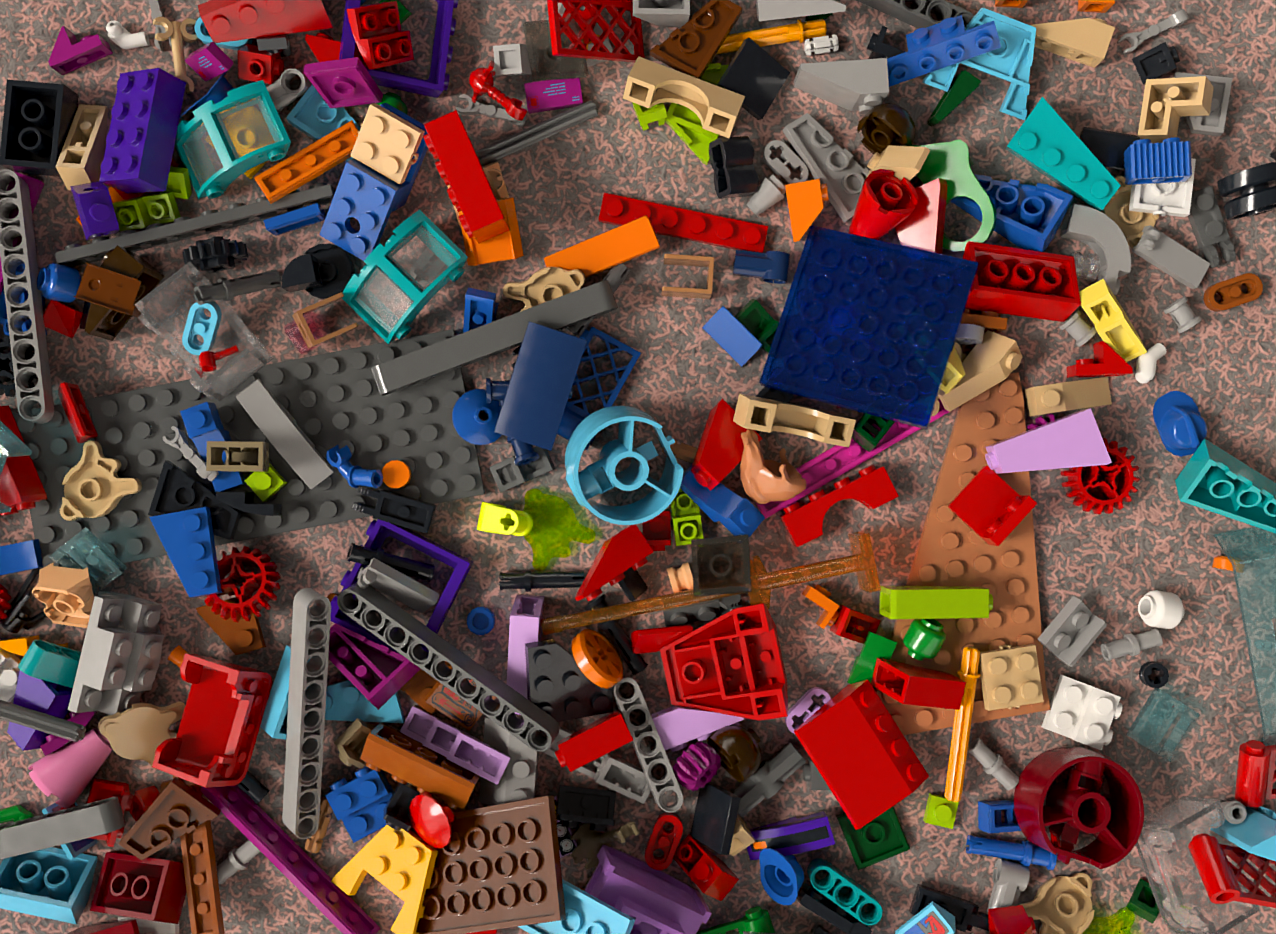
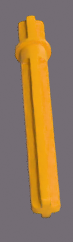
M824 19L806 22L797 20V23L730 34L723 42L717 54L738 51L743 41L747 38L752 39L760 47L793 41L803 43L804 39L825 36L827 31L826 22Z
M965 647L963 649L961 670H957V674L960 675L959 679L965 681L966 685L960 709L955 710L944 795L948 801L960 802L962 798L977 678H980L981 675L978 673L980 650L973 647Z

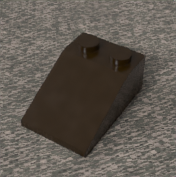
M118 245L105 254L103 263L100 266L101 268L142 281L134 302V306L139 308L165 277L142 257ZM91 303L85 332L89 335L113 341L133 315H126Z

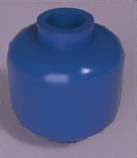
M51 263L46 268H41L37 277V289L41 290L43 297L63 303H71L76 299L74 296H76L81 283V275L77 269L57 263Z

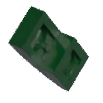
M751 299L734 316L763 345L761 348L774 360L795 341L777 320H774L756 299Z

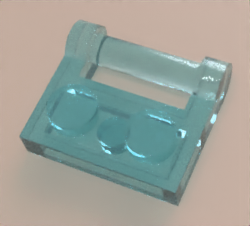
M87 527L83 528L49 556L53 562L56 563L58 561L63 567L85 569L88 567L94 595L127 569Z
M1154 688L1126 735L1171 763L1175 756L1173 752L1193 721L1196 722L1200 714L1161 689ZM1180 712L1182 716L1164 745L1162 747L1159 746L1162 738Z

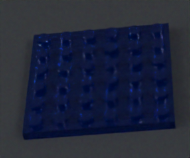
M811 225L759 383L761 386L928 430L979 263Z

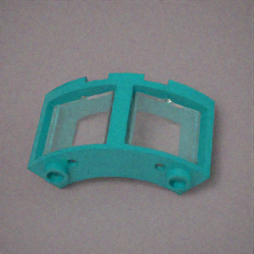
M263 80L228 91V97L216 104L213 100L206 102L193 111L194 118L189 122L182 120L177 126L175 147L184 167L188 169L189 179L198 199L204 197L209 199L217 198L223 195L228 186L246 171L266 161H277L286 156L291 141Z
M420 209L393 230L395 234L387 240L385 247L380 243L364 260L366 265L361 269V273H354L343 291L344 297L342 299L387 344H390L396 338L402 340L412 329L410 327L411 323L432 297L450 280L455 282L465 272L463 266L468 256Z

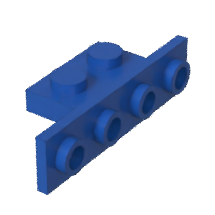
M960 15L954 18H946L938 24L927 28H919L913 33L907 34L908 51L887 59L889 87L1001 48L995 22L991 21L966 30L963 17Z

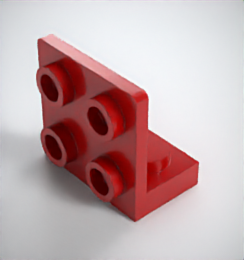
M983 466L950 502L948 508L988 545L999 546L1036 506L1037 502L1029 495H1019L988 466Z

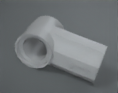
M287 69L278 80L266 88L277 112H280L296 99L302 97L311 86V82L303 72L297 69ZM295 76H300L302 80L301 87L293 91L290 87L291 79Z
M997 859L995 863L997 869L993 870L992 876L994 886L987 912L988 909L1017 906L1020 892L1025 891L1029 882V867L1004 859Z

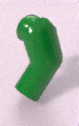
M21 805L0 809V824L35 817L33 813Z

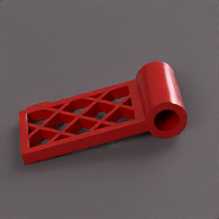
M1249 740L1240 745L1235 789L1236 801L1248 807H1261L1265 804L1266 800L1276 799V789H1272L1273 783L1276 781V745L1265 746L1264 743L1256 740Z
M1205 833L1195 835L1192 838L1188 848L1212 903L1224 904L1237 901L1276 908V885L1274 886L1263 876L1265 873L1276 883V871L1268 865L1272 863L1276 866V861L1251 854L1240 847L1219 844L1216 837ZM1227 856L1237 864L1236 867L1228 861ZM1249 859L1250 861H1252L1259 868V870L1257 871L1246 860ZM1242 869L1254 879L1253 882L1241 872ZM1238 882H1240L1249 892H1242ZM1259 884L1271 894L1270 897L1258 888Z

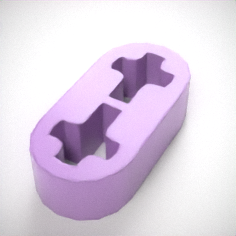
M820 687L811 688L788 711L785 723L792 733L799 727V725L792 726L794 723L792 717L794 715L800 717L806 711L807 714L802 719L805 722L821 708L819 705H815L811 710L808 709L813 704L811 697L814 694L818 697L821 694L824 695L822 698L823 705L831 699L824 689Z

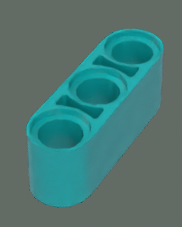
M36 639L20 661L18 668L31 677L73 688L81 652Z
M816 858L809 863L807 874L812 886L817 891L866 925H874L881 920L882 907L870 891L825 859ZM824 869L828 871L824 879L814 878L818 870ZM841 887H851L847 895H838ZM864 904H874L871 911L867 913L861 912Z

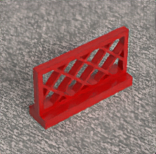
M547 0L552 56L634 63L638 56L645 58L641 19L633 16V0ZM558 3H562L569 12L565 19L558 13ZM581 6H584L591 14L587 22L578 12ZM604 8L613 17L609 24L600 14ZM625 11H631L632 24L630 26L622 17ZM573 18L581 27L578 35L568 25ZM595 21L603 30L600 37L591 28ZM616 23L625 33L621 40L612 30ZM563 32L572 42L568 49L562 48L561 34ZM585 34L594 44L590 51L581 42ZM607 36L615 45L612 53L603 44ZM628 39L634 45V54H631L625 47Z

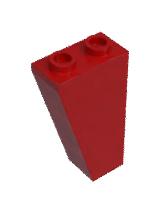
M0 406V516L19 513L20 510L35 508V503L47 499V496L10 407Z

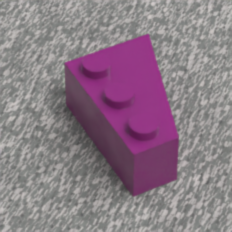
M336 623L330 627L328 659L378 710L420 670L417 665L403 655L390 650L386 646L370 641L366 637Z

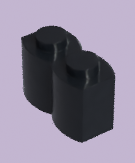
M722 137L710 142L709 157L714 170V186L718 198L747 197L758 192L759 176L753 165L754 148L749 137Z

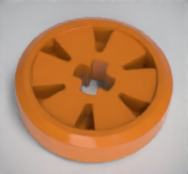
M584 629L573 637L571 647L574 660L581 672L592 683L601 688L609 689L622 680L623 666L621 659L613 645L602 634L591 629Z

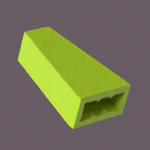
M880 585L879 614L889 619L989 618V611L993 609V596L989 594V589L984 587Z

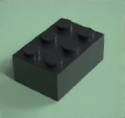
M7 79L0 146V165L13 172L61 177L56 169V164L76 114L79 95L64 84Z

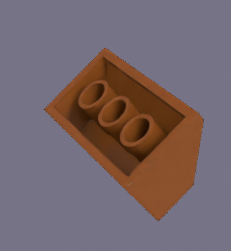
M380 723L369 733L360 759L366 761V766L375 771L384 770L392 774V779L399 783L407 784L409 782L417 786V790L420 793L427 791L431 796L435 795L442 798V802L453 809L465 808L480 778L479 775L446 759L447 757L423 746L422 743L383 723Z

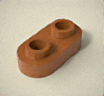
M1242 274L1209 286L1204 292V303L1212 311H1224L1259 298L1263 291V284L1261 279L1255 274ZM1242 284L1247 287L1246 294L1241 291ZM1216 293H1218L1221 296L1220 302H1217L1214 299V295Z

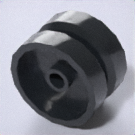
M1276 162L1249 168L1217 181L1220 196L1233 197L1240 195V197L1228 201L1223 206L1227 220L1252 217L1276 208V186L1269 187L1276 184Z

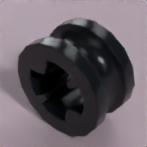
M1151 661L1144 663L1140 667L1139 678L1146 686L1161 688L1168 682L1169 673L1165 666ZM1152 668L1159 671L1155 682L1148 678V675L1152 674Z

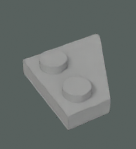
M1176 72L1173 78L1206 76L1211 82L1214 90L1210 115L1185 117L1191 133L1221 136L1224 133L1233 78Z

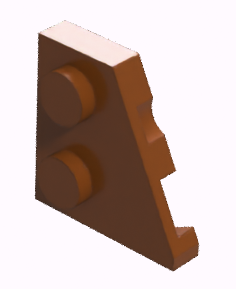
M236 597L223 600L228 603H239ZM205 605L196 608L197 613L235 655L266 647L259 619L254 613L251 614L250 622L245 621L241 617L237 623L231 617L228 620H223L220 614L215 615L211 611L212 606L208 607Z

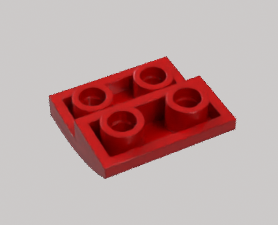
M386 1L347 9L355 42L369 69H377L414 60L410 30H401L397 1Z

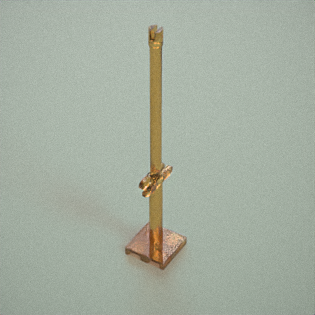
M864 532L848 534L852 551L851 556L772 572L766 571L758 555L752 556L753 560L744 559L742 562L745 579L564 616L557 615L541 619L542 631L544 635L559 633L567 629L748 593L750 605L765 603L767 609H769L771 589L856 572L859 589L869 593L881 591L870 534H865Z

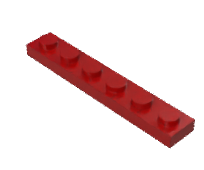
M604 193L598 219L602 223L622 226L643 216H648L655 234L734 250L763 253L768 226L609 193Z

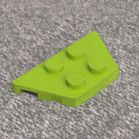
M721 63L710 64L700 80L717 86L729 65H721ZM671 103L665 122L700 161L708 165L710 160L709 143L718 139L719 135L702 129L699 117L692 110L683 105Z

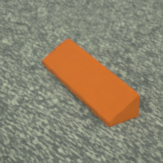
M643 216L544 258L546 267H560L567 270L579 269L587 278L658 249L660 245L648 216Z

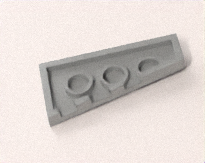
M806 113L785 126L782 131L814 179L821 178V184L827 183L829 201L845 223L853 218L869 170L866 167L863 169L852 158L853 155L846 148L843 150L833 141L834 137L813 117Z

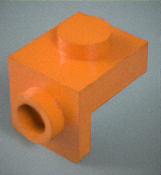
M817 584L815 588L807 585L802 595L825 609L816 624L823 629L827 625L832 626L839 616L837 611L839 605L829 599L831 593Z

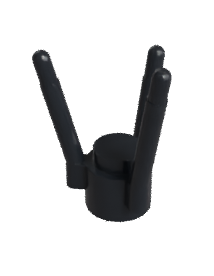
M40 568L31 571L14 600L10 603L11 608L4 613L7 615V618L0 619L1 626L11 633H18L22 628L29 630L36 622L46 617L43 610L30 618L31 611L25 606L32 597L31 593L26 595L25 593L37 576Z

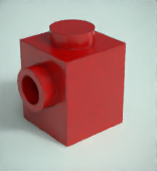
M250 44L238 49V79L255 82L263 80L266 84H272L284 72V61L281 59V52L269 53L266 50L259 51L258 46Z

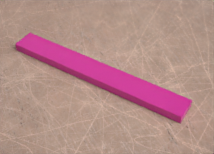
M916 398L870 452L852 438L849 447L835 445L796 468L801 476L806 479L807 485L803 492L786 501L755 504L766 519L947 414L949 411L945 410L939 398L940 408L935 416L926 415L925 411L928 405L925 408L917 407L916 402L918 398ZM883 417V418H882V419L885 420L886 422L888 421V419H887L886 417ZM871 424L878 431L881 430L876 424Z

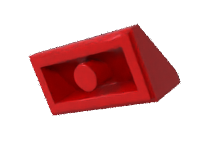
M67 382L61 383L58 395L77 442L83 443L98 437L79 386Z
M684 625L633 631L631 633L633 653L660 652V649L692 632L693 626Z

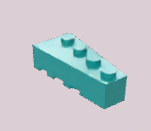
M1204 438L1175 480L1179 500L1276 533V483Z

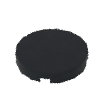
M318 244L309 248L304 254L310 253L318 259L323 286L305 290L310 295L322 300L343 292L355 273L351 257L342 248L332 244Z

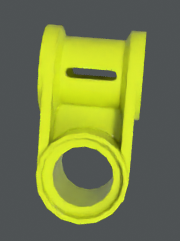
M482 502L477 530L515 536H526L531 532L533 519L529 513L506 508L503 505Z

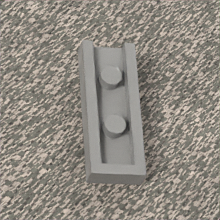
M1145 226L1142 230L1143 235L1140 241L1131 251L1191 289L1198 288L1210 263L1153 226Z
M375 558L370 561L366 568L362 567L357 576V583L360 588L365 589L370 585L420 613L425 612L437 603L439 593Z

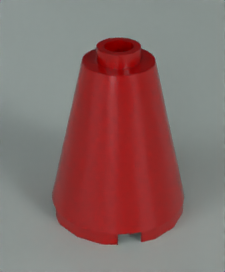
M878 169L869 174L864 181L848 231L849 237L855 245L870 247L914 212L918 203V195L909 180L905 177L900 180L893 176L895 174L894 171Z

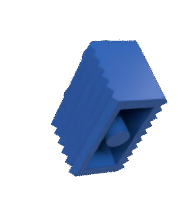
M1178 137L1164 139L1162 143H1151L1150 139L1134 141L1124 151L1125 185L1185 182L1192 176L1191 142L1181 141V138Z

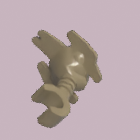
M628 822L618 829L604 833L590 830V824H582L571 835V840L578 839L577 846L573 850L571 857H573L576 864L580 863L584 858H588V862L584 866L586 869L598 866L599 859L597 854L602 845L611 847L610 843L618 840L620 843H624L628 836L638 835L639 830L635 822Z

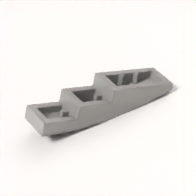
M259 378L236 395L237 400L263 434L310 489H313L334 472L333 468L315 449L313 442L298 427L297 421Z
M559 726L558 736L551 746L542 752L557 759L555 751L559 750L557 742L573 734V732ZM611 752L576 769V771L594 778L596 783L643 804L651 792L644 771Z

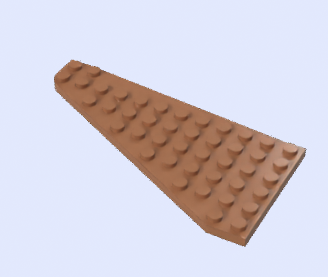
M1019 372L1010 374L1002 382L959 406L906 586L988 588L989 594L993 596V609L989 611V618L935 619L944 626L943 631L946 633V640L936 658H924L923 661L911 657L908 654L909 649L903 643L904 636L914 619H896L890 640L897 642L890 660L950 673L957 678L960 676L957 674V670H961L962 654L965 647H973L983 652L999 649L1001 645H1011V647L1028 644L1036 645L1044 702L1022 705L1020 708L1012 707V709L1003 708L988 711L984 706L981 679L977 678L971 724L1051 710L1045 680L1043 645L1037 640L1042 634L1032 510L999 546L988 545L948 508L950 502L982 467L988 466L985 459V454L988 453L986 446L1026 431L1024 399ZM1029 471L996 473L1019 495H1029L1031 497ZM877 688L875 690L903 735L953 727L955 709L906 705Z

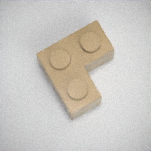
M1206 76L1146 79L1138 130L1140 139H1150L1151 143H1162L1164 139L1177 137L1180 117L1209 116L1214 87Z

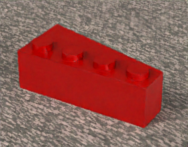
M210 0L198 5L200 17L214 43L333 28L321 0Z

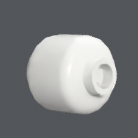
M1154 590L1149 591L1141 598L1138 604V612L1145 624L1151 627L1172 629L1182 620L1184 607L1178 595L1171 592Z

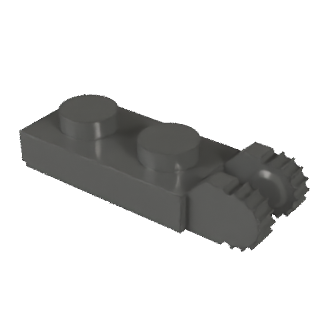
M1212 186L1192 192L1188 219L1198 247L1202 249L1205 260L1210 263L1209 267H1217L1220 263L1217 250L1213 246L1216 243L1219 245L1223 259L1228 263L1234 261L1236 258L1234 245L1229 240L1230 237Z
M735 590L721 593L714 592L663 602L665 626H683L686 623L710 621L720 617L736 607H741L742 599L738 591L735 592Z

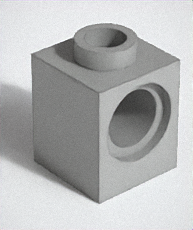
M519 43L493 46L496 76L534 74L532 45Z

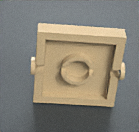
M372 103L368 108L363 123H361L362 127L358 131V137L350 156L394 182L402 184L405 182L411 165L415 164L419 157V154L416 152L425 131L382 106Z
M1028 644L1015 647L1001 645L999 649L980 652L979 672L981 674L980 679L986 710L1020 708L1022 705L1044 702L1036 645Z

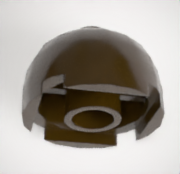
M892 103L876 105L863 116L857 127L858 133L862 131L864 136L861 140L862 144L872 154L876 152L881 154L888 145L912 146L916 134L915 123L908 111Z
M732 724L716 730L706 739L707 744L712 746L721 757L722 767L737 781L741 782L743 780L745 782L759 768L762 754L758 743L761 740L751 728L746 730L740 725Z

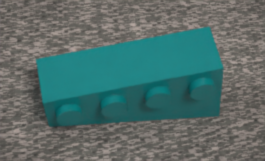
M1043 97L1006 147L1007 151L1098 211L1104 209L1121 186Z

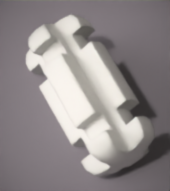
M832 34V38L826 35L812 38L813 41H809V38L804 41V50L807 56H811L812 52H814V55L830 53L831 49H833V52H836L839 48V40L835 34Z

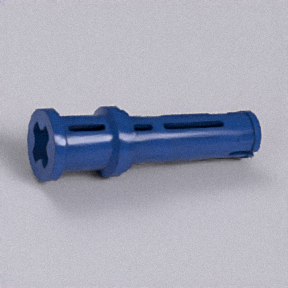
M972 835L967 836L966 845H969V847H966L967 854L1017 860L1024 866L1028 867L1030 864L1046 866L1047 870H1054L1056 866L1057 854L1055 855L1032 844L1029 840L1014 843Z

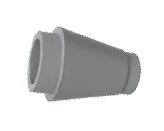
M772 174L768 179L764 178L758 187V192L753 194L746 205L758 217L761 213L785 198L786 188Z

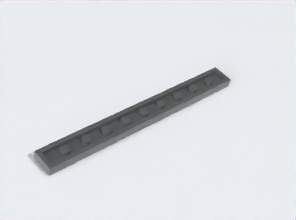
M316 183L311 185L308 190L300 191L296 189L272 204L264 196L257 198L256 203L245 205V203H235L228 206V210L220 212L218 210H207L202 212L199 217H179L174 219V223L151 224L146 227L147 230L139 232L127 230L120 232L119 237L111 239L109 237H99L93 239L91 244L83 246L82 244H70L64 247L65 250L55 252L57 264L76 267L85 263L103 260L105 254L117 245L131 252H136L269 219L316 203L320 206L330 204L336 189L331 184Z

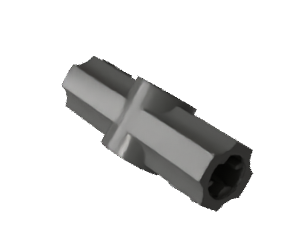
M790 742L785 744L768 761H762L755 773L731 792L740 797L738 814L742 818L764 798L769 799L784 786V781L806 762Z

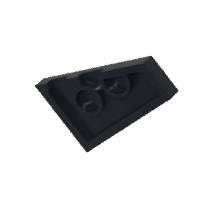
M165 460L148 515L158 516L209 507L214 535L233 540L242 512L216 498V494L171 461Z

